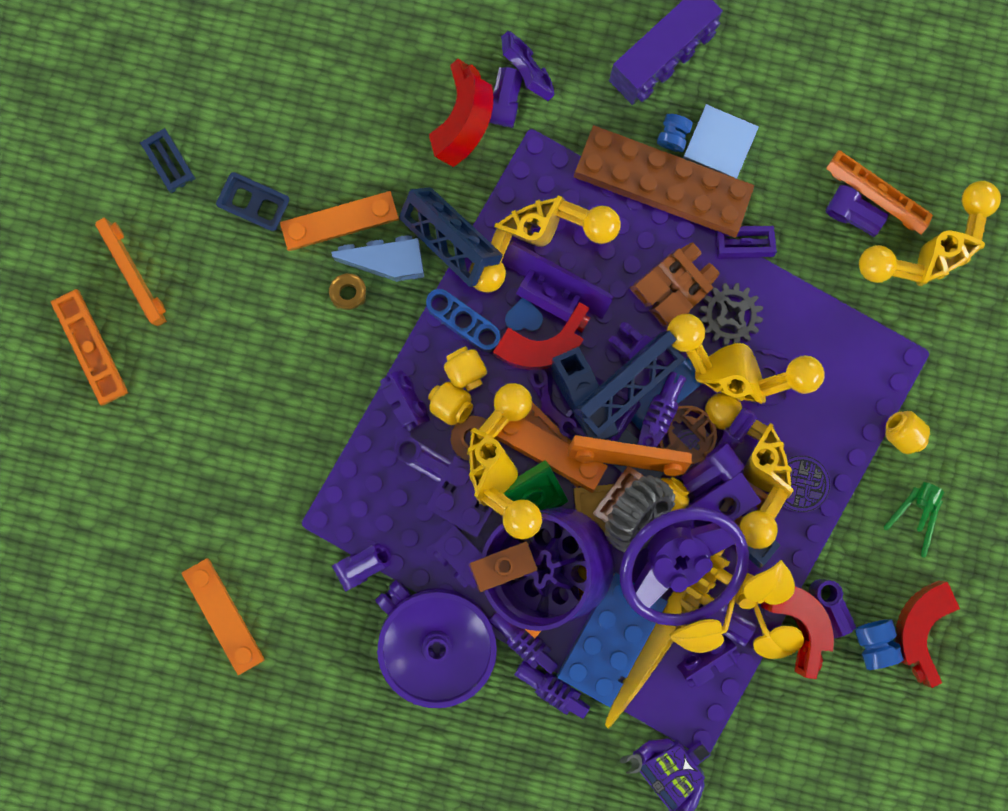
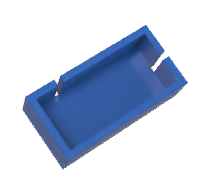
M616 572L613 574V580L608 593L602 602L591 611L557 673L558 679L608 707H611L623 685L619 679L620 676L627 678L656 623L641 617L630 607L621 589L620 575ZM659 598L650 608L663 612L668 601Z

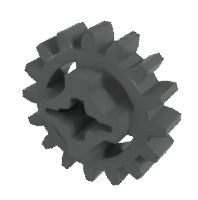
M724 283L721 292L717 288H713L711 290L713 298L705 296L703 301L707 306L699 308V312L705 314V317L700 320L708 326L705 329V334L710 332L714 334L712 342H716L719 338L723 339L722 345L724 347L728 345L730 340H732L733 344L740 343V338L747 343L751 340L749 332L756 334L759 331L754 324L763 322V318L757 316V313L762 311L763 307L755 306L754 304L759 297L756 295L750 298L748 296L750 288L748 287L743 292L739 291V283H736L732 289H729L727 283ZM728 296L736 297V298H738V299H740V300H742V301H741V302L731 301V300L728 298ZM714 304H716L715 307L718 310L717 318L713 320L712 309ZM734 310L737 315L734 319L730 318L727 320L725 317L727 312ZM749 310L750 318L749 323L746 326V322L744 321L745 312ZM722 327L731 329L735 334L725 333L720 329Z

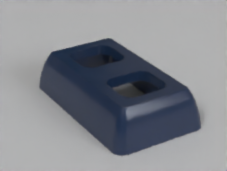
M232 172L221 191L216 205L263 228L275 231L288 206L289 197ZM240 188L252 193L250 202L245 209L232 204V200ZM265 200L278 205L272 220H266L258 216L259 209Z

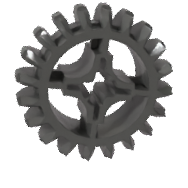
M651 475L647 477L642 476L638 481H633L631 487L625 488V492L622 496H618L619 500L612 506L613 510L607 517L609 520L605 523V536L612 543L613 547L625 553L632 539L643 527L657 517L671 512L675 505L673 489L663 480ZM655 534L643 545V549L648 547L650 540Z

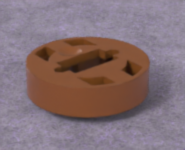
M689 405L679 406L673 421H676L678 424L683 422L700 440L697 443L700 449L696 450L693 447L689 450L672 432L675 428L672 423L667 432L669 445L665 448L663 440H661L658 446L662 449L688 452L692 454V464L704 460L707 454L714 449L717 440L716 426L704 410ZM692 411L700 416L696 419L686 415ZM708 423L711 433L706 437L704 426Z

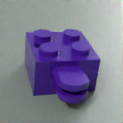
M455 456L425 508L477 538L493 509L488 506L486 511H483L485 506L480 504L474 496L475 489L469 478V473L471 472L470 463L468 464Z

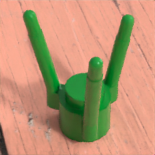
M923 482L920 489L913 487L909 497L884 525V530H889L916 499L915 505L923 509L917 526L918 532H922L931 512L921 551V557L925 558L930 546L938 511L943 503L941 499L945 492L941 488L927 482Z

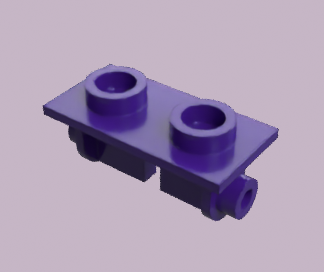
M399 370L389 373L387 377L380 380L382 385L380 389L389 404L393 405L398 401L401 403V406L393 411L402 428L406 427L407 431L410 432L417 428L418 425L430 421L427 415V407L422 400L418 399L413 390L412 380L407 374Z
M725 635L723 636V644L709 652L691 654L682 663L677 665L690 688L694 686L700 687V685L713 678L714 674L710 669L712 666L715 665L719 673H721L733 664H736V659L741 657L735 644Z

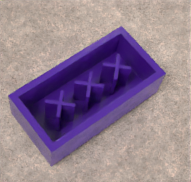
M682 0L613 64L609 82L631 105L635 104L638 100L644 102L654 92L653 87L658 81L662 83L667 81L675 72L674 68L680 61L685 64L695 54L696 51L694 49L701 42L705 45L715 36V30L721 24L719 18L723 10L713 0Z

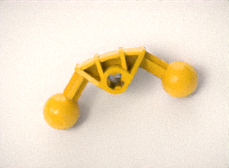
M976 181L965 189L962 195V205L969 214L965 234L951 230L942 232L921 247L917 264L897 260L893 251L885 246H871L860 256L859 270L865 279L875 283L887 281L894 276L915 281L918 286H923L929 281L940 280L948 276L950 271L970 262L971 257L977 251L984 248L985 242L982 241L986 218L997 211L1001 202L998 188L988 181Z
M558 195L557 198L536 200L534 204L518 211L514 210L505 219L495 223L496 231L491 244L503 254V257L512 236L538 247L546 246L551 242L560 218L582 226L585 235L591 241L605 244L617 237L621 228V222L616 211L610 207L596 206L588 210L565 201L563 197ZM539 227L541 228L540 231H539V233H538V232L532 233V231H533L534 228H536V229H538ZM502 259L498 265L484 267L477 285L473 287L487 293L499 289L506 277V270ZM472 262V264L470 265V268H469V273H470V274H471V271H472V269H473V267H474V265H475L473 262Z
M680 314L674 317L667 327V331H670L677 339L671 346L676 350L687 353L696 370V381L707 385L715 392H722L731 397L738 398V400H748L763 404L766 402V396L790 388L798 393H812L824 381V368L812 356L796 357L789 363L786 372L765 379L762 378L752 350L746 344L734 343L728 345L708 357L702 345L705 338L704 325L698 317L692 314Z
M509 383L497 391L494 398L495 411L479 430L473 428L470 431L472 434L470 447L468 448L471 471L469 478L475 489L474 496L483 506L488 505L503 516L502 521L506 532L516 539H528L540 530L542 514L533 502L529 500H516L513 502L504 495L508 488L517 480L518 470L500 443L494 439L508 421H519L525 418L532 407L530 392L520 384Z
M722 392L710 397L705 406V412L708 414L709 419L715 424L717 429L724 430L726 427L729 428L743 409L738 398L731 397ZM758 420L754 422L747 432V435L759 442L744 467V476L750 483L769 492L759 511H752L742 518L739 528L743 532L749 547L763 549L775 541L778 533L775 518L786 499L791 496L794 490L791 487L790 474L792 470L788 465L783 449L784 443L780 441L772 423L767 426Z

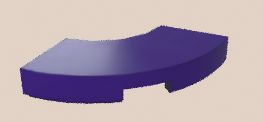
M507 31L501 36L503 56L510 60L519 70L525 81L526 88L549 101L555 94L553 84L546 69H540L531 57L534 54L533 51L515 34Z

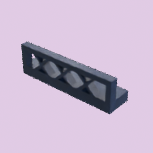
M431 187L410 189L399 219L469 287L476 286L484 267L498 265L503 254ZM414 207L418 211L419 222H416L410 216ZM428 223H432L435 226L437 239L431 236ZM446 240H450L453 243L455 256L449 254ZM465 257H468L475 264L471 274L466 269Z
M670 331L660 332L573 409L595 437L601 435L685 360L682 354L671 346L677 339ZM667 349L674 360L667 366H656L657 357ZM644 368L650 369L649 382L645 386L634 385L635 376ZM656 369L661 370V371L655 376ZM622 388H628V400L623 405L612 404L613 396ZM634 389H640L636 394H634ZM600 407H606V420L597 427L590 419V416ZM612 408H619L612 414Z

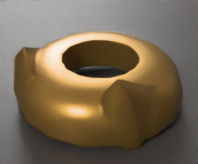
M345 273L337 276L332 281L329 287V296L336 308L351 310L365 303L366 286L359 276ZM344 287H354L356 289L355 297L350 300L341 298L340 292Z

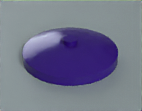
M435 589L413 594L392 609L381 627L377 654L379 666L386 682L399 696L418 706L446 708L468 700L485 685L495 665L497 647L493 627L487 615L474 601L453 591Z

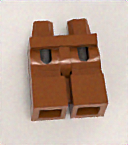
M693 242L681 249L678 248L672 251L629 287L645 307L651 306L656 302L649 311L665 330H667L670 321L680 314H688L714 288L711 284L714 283L720 274L711 263H707L700 270L694 266L692 262L702 253Z

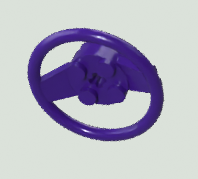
M700 507L682 508L657 517L636 534L624 553L620 567V584L627 603L644 619L668 626L692 624L714 615L733 599L744 582L749 565V549L746 538L733 520L712 509ZM686 520H704L713 523L694 529L690 526H687V528L669 526ZM655 534L649 542L650 549L648 557H646L647 564L633 585L632 571L635 559L643 545ZM735 544L737 563L734 574L724 591L713 601L694 611L680 614L663 613L650 608L669 588H672L674 592H683L687 587L697 583L706 573L711 571L713 563L710 557Z

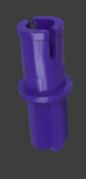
M743 408L731 426L724 429V435L717 446L727 442L732 450L735 451L739 444L745 442L744 436L756 421V414L748 408Z

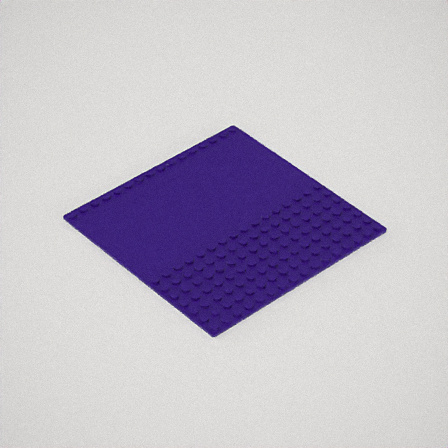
M534 129L528 130L473 227L491 243L496 231L495 223L505 219L514 210L518 211L534 204L536 200L557 198L558 195L563 197L565 201L588 210L596 206H607L616 211L620 218L621 228L617 237L605 244L591 241L585 235L582 226L562 218L559 220L551 242L546 246L538 247L513 236L509 242L510 245L512 241H515L614 296L603 318L588 311L587 316L591 319L582 333L579 331L575 332V334L584 339L579 348L591 367L594 376L606 381L624 365V361L620 358L621 354L608 342L611 335L618 337L627 347L633 342L619 327L623 321L630 324L641 335L646 334L650 338L656 337L660 332L667 331L649 311L656 302L651 306L645 307L629 287L672 251L678 248L681 249L692 242L702 253L692 262L694 266L700 270L707 263H711L720 273L714 283L711 284L714 288L721 292L724 283H727L729 289H732L736 283H739V291L743 292L748 287L750 288L748 294L750 298L756 295L759 297L754 304L755 306L763 307V310L757 313V316L763 318V322L754 324L759 331L756 334L749 332L751 340L746 343L740 338V343L749 346L752 352L762 348L775 349L785 354L790 362L796 357L806 355L816 358L822 364L825 373L824 381L812 393L803 394L792 390L790 396L785 400L770 407L757 406L748 400H739L742 408H748L756 414V420L767 426L770 423L774 425L773 427L780 441L784 443L783 449L787 458L795 455H809L818 459L827 468L831 478V491L826 502L818 509L808 513H795L783 507L775 518L778 527L775 540L780 544V547L768 562L759 569L749 560L747 573L753 576L770 569L782 560L790 570L795 586L801 588L885 437L888 419L901 408L929 357L928 350L763 257L717 258V237H715L713 229L574 178L573 176L581 156ZM539 227L538 229L534 228L533 231H532V233H534V232H538V233H539V231H540L541 228H540V227ZM465 257L466 269L469 272L472 261ZM504 265L506 270L504 283L496 291L487 293L481 292L473 286L469 287L449 267L436 289H443L495 325L500 332L501 340L508 329L505 324V316L522 298L516 292L525 276ZM711 291L705 295L713 298ZM728 296V298H729L731 301H735V302H741V301H742V300H740V299H738V298H736V297ZM443 297L436 298L432 303V308L436 311H443L448 306V301ZM702 299L688 314H692L699 319L705 317V314L699 312V308L707 306V304ZM533 304L543 316L541 328L534 332H529L525 329L517 332L530 340L543 341L553 338L560 333L567 322ZM714 304L712 309L713 320L717 318L718 310L715 307L716 304ZM426 306L386 377L389 373L399 370L407 374L412 380L413 390L418 399L422 400L427 407V415L430 421L422 423L414 430L408 432L406 427L402 428L393 411L401 406V403L398 401L390 405L379 387L302 520V526L351 555H357L366 548L380 543L383 547L387 548L391 555V565L380 570V572L394 580H399L401 584L417 593L438 589L462 594L474 601L490 619L496 611L488 601L485 592L479 593L478 587L473 589L470 585L464 588L453 576L457 571L450 564L444 566L433 555L436 551L433 545L454 526V524L425 508L439 483L397 459L394 447L399 439L412 437L451 461L456 456L469 464V461L457 456L452 449L450 438L455 425L446 424L434 416L429 409L430 400L428 396L431 390L436 385L441 386L446 382H451L444 370V364L448 361L446 357L465 346L468 350L475 349L487 369V374L481 379L483 385L469 392L472 398L471 403L473 404V409L469 416H480L486 420L495 411L494 398L497 391L509 383H517L524 386L530 392L532 402L541 410V399L533 387L530 377L532 373H537L539 381L542 383L544 381L542 370H548L552 373V367L541 370L516 368L493 356V351L490 353L482 352L435 319L429 313ZM734 310L732 312L728 311L725 317L727 320L730 318L734 319L737 314ZM747 310L744 315V321L746 322V326L748 325L750 318L749 310ZM461 314L455 320V324L460 328H467L472 322L471 317L467 314ZM723 327L720 329L725 333L735 334L731 329ZM484 331L479 336V341L484 345H491L496 339L493 332ZM712 332L705 334L704 341L702 342L708 357L724 347L722 345L723 339L721 338L716 342H712V337L714 336ZM679 351L685 359L689 358L686 352ZM553 378L551 393L553 402L566 415L570 407ZM702 383L678 404V407L689 405L705 411L706 403L710 397L720 392H715L712 388ZM628 388L621 389L622 392L628 394ZM634 389V394H636L640 389ZM690 411L686 416L697 419L700 415ZM545 414L559 428V424L549 415ZM630 421L627 429L639 439L640 431ZM676 421L672 422V425L675 427L672 432L675 435L682 430L689 429L683 422L680 424ZM707 423L704 426L705 430L711 433L710 427ZM716 428L717 440L720 441L724 435V430ZM569 430V432H571L572 434L578 435V434L574 433L573 431ZM470 431L465 436V442L469 446L472 434ZM667 434L662 438L665 448L669 444ZM747 434L744 436L745 442L739 444L734 451L744 466L759 442ZM498 441L516 466L518 476L539 464ZM408 442L402 445L400 453L403 458L410 459L416 454L415 444ZM604 463L608 467L597 486L615 484L622 473L613 464ZM553 471L569 501L561 507L576 510L573 488L576 487L568 479ZM663 474L660 478L670 479L672 476ZM690 492L687 495L689 501L696 497ZM723 500L719 502V507L724 502ZM493 510L477 538L461 528L459 529L483 553L487 540L494 530L503 523V516ZM544 529L542 538L549 544L551 535L548 530ZM529 538L522 539L525 542L527 541L529 545L533 544ZM610 544L614 557V572L620 575L624 552L619 551ZM735 544L730 546L728 558L730 563L727 567H724V570L732 575L737 563ZM642 548L635 559L632 571V582L634 583L647 564L648 548ZM583 554L579 555L580 560L585 559ZM543 563V567L547 569V573H550L551 568L547 567V563ZM521 576L519 578L514 579L515 583L526 577ZM718 579L715 581V587L707 593L715 598L727 587ZM533 580V582H532V587H533V589H534L535 592L539 593L538 589H537L536 586L534 585V580ZM561 587L559 591L560 596L563 600L567 601L569 598L568 592L565 588ZM669 588L660 598L667 601L673 593L672 588ZM549 596L544 598L540 608L541 611L548 613ZM736 602L734 604V612L757 625L745 647L733 642L741 657L736 659V664H733L721 673H719L715 665L712 666L710 669L714 677L700 685V687L694 686L690 688L677 665L682 663L687 656L696 653L688 651L673 642L656 669L624 712L675 741L679 740L683 746L689 749L699 741H702L711 753L763 658L756 653L753 646L754 639L764 635L754 609H742ZM758 603L767 629L771 632L773 629L780 627L786 615L769 612L761 608V604ZM591 612L559 627L541 631L538 634V637L552 649L547 655L558 664L554 672L558 673ZM492 625L495 638L507 644V638ZM620 676L619 679L623 682L624 677Z

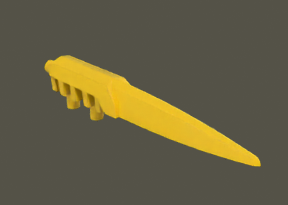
M724 550L710 557L713 567L697 583L687 587L683 592L673 591L667 600L668 603L663 613L680 614L699 609L700 604L705 606L714 600L707 593L715 587V581L718 579L725 585H728L733 576L724 570V567H727L730 561L721 556ZM655 625L627 678H624L623 685L612 704L605 723L608 729L633 700L674 641L671 640L670 633L686 625Z

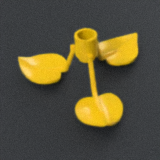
M780 560L770 569L755 576L747 573L739 591L728 604L723 626L718 620H701L670 633L671 640L684 649L695 653L709 652L718 648L724 642L722 634L728 631L736 602L742 609L753 608L764 635L757 637L753 641L756 653L768 659H780L792 655L800 650L804 643L802 632L793 626H780L770 632L766 627L758 603L761 604L764 601L771 605L781 604L793 596L795 584L790 570Z

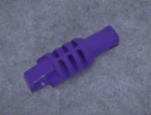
M670 372L660 395L657 394L653 397L644 417L637 445L657 448L664 435L667 434L678 409L677 398L687 380L684 376L680 375L677 382L674 383L677 373Z
M497 612L490 617V623L507 638V645L532 668L535 669L540 664L547 672L552 674L558 667V664L547 655L552 649L538 636L534 638L525 629L509 623Z
M524 660L515 671L514 676L533 687L538 697L567 715L570 711L584 719L590 710V706L579 698L581 695L579 691L553 674H543L536 668H532Z

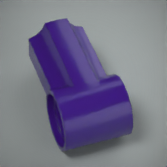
M499 67L493 92V110L489 122L491 124L509 128L514 127L518 109L517 99L523 79L521 73L515 68Z
M845 185L838 187L825 210L833 219L842 223L849 222L873 237L881 230L889 215L864 201L859 192Z
M412 437L399 439L394 447L397 459L438 483L452 462ZM408 442L416 446V454L410 459L403 458L400 453L402 445Z
M724 442L707 454L706 459L687 470L681 478L686 489L695 496H698L721 480L723 482L730 480L741 472L745 466L729 444Z
M377 543L357 555L353 554L332 565V568L346 592L367 581V577L390 566L391 555L386 547Z
M827 579L813 581L808 593L814 596L827 612L831 621L834 639L853 632L856 629V625L843 599L841 586L837 582ZM828 585L831 591L830 596L823 600L821 598V590L824 586Z
M728 605L706 619L718 620L723 626ZM733 611L728 631L723 635L736 644L745 647L757 625Z

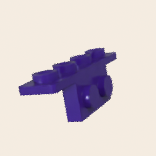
M515 241L510 243L502 260L503 265L525 276L516 292L517 295L566 322L579 302L589 307V312L603 318L614 299L612 294Z

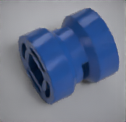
M666 114L663 122L665 128L659 134L657 144L671 151L683 152L687 143L685 140L686 134L690 133L693 123L683 116Z

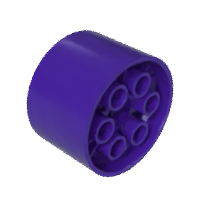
M563 507L540 510L542 525L540 530L533 537L529 538L533 544H528L538 570L524 575L523 577L526 578L516 583L515 580H511L484 591L495 611L509 623L527 630H550L591 612L605 598L610 589L614 574L612 548L599 525L579 511ZM502 523L487 540L481 559L525 541L510 536ZM558 524L564 527L562 535L558 527ZM544 529L548 530L551 535L549 544L542 538ZM572 536L579 544L577 551L573 550L570 546ZM583 554L585 560L581 561L579 555ZM543 563H547V567L551 568L550 573H547V569L543 567ZM563 565H565L564 575L561 574ZM580 565L587 569V580L582 579L578 573ZM533 580H534V585H535L536 588L538 589L539 593L535 592L534 589H533V587H532V582H533ZM561 587L565 588L568 592L569 598L567 601L563 600L560 596L559 591ZM578 588L584 591L582 598L579 596ZM546 596H549L548 613L540 610Z

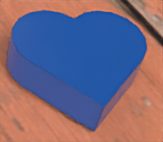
M521 298L505 316L507 328L509 327L516 332L523 329L534 332L539 330L543 323V316L540 311L524 298Z

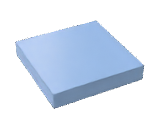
M706 104L683 159L737 179L759 126Z

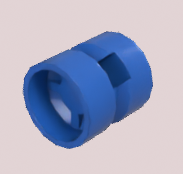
M892 619L870 622L854 629L859 645L865 647L862 656L867 670L881 669L904 661L900 644L893 640L897 634Z

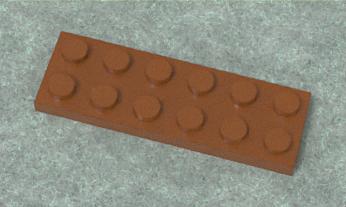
M595 125L592 127L573 176L574 178L734 238L739 233L755 186Z

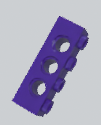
M739 472L730 480L725 482L721 480L690 500L686 508L700 507L712 509L734 521L740 516L744 517L746 514L756 511L758 509L756 505L761 503V500L742 472ZM725 497H731L734 501V505L729 511L719 510V502ZM686 520L669 525H673L674 528H687V526L693 529L697 528L694 526V520Z

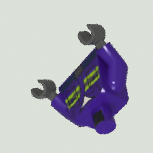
M656 739L644 743L633 752V755L623 756L620 762L627 763L631 761L632 767L626 774L638 773L640 771L670 811H695L705 787V775L699 764L711 756V753L702 741L686 750L679 740Z

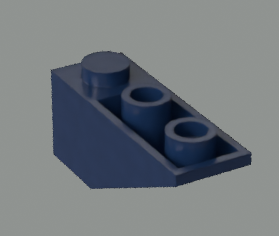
M574 348L552 358L551 375L586 437L607 440L618 435L616 425L613 423L601 435L595 437L573 410L599 387L594 373L580 348ZM600 407L590 416V419L597 427L606 420V407Z

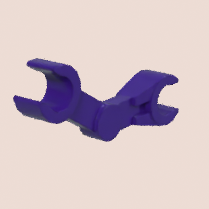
M542 370L544 376L542 383L539 381V375L532 373L530 380L540 396L542 412L549 415L559 424V429L563 436L574 437L575 435L568 430L569 423L571 422L576 428H581L576 418H568L553 402L551 394L553 377L551 372Z

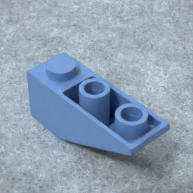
M400 236L395 238V242L385 244L383 240H374L367 242L366 247L355 248L353 244L338 247V251L331 252L336 262L396 282L425 277L418 238L412 239V236Z

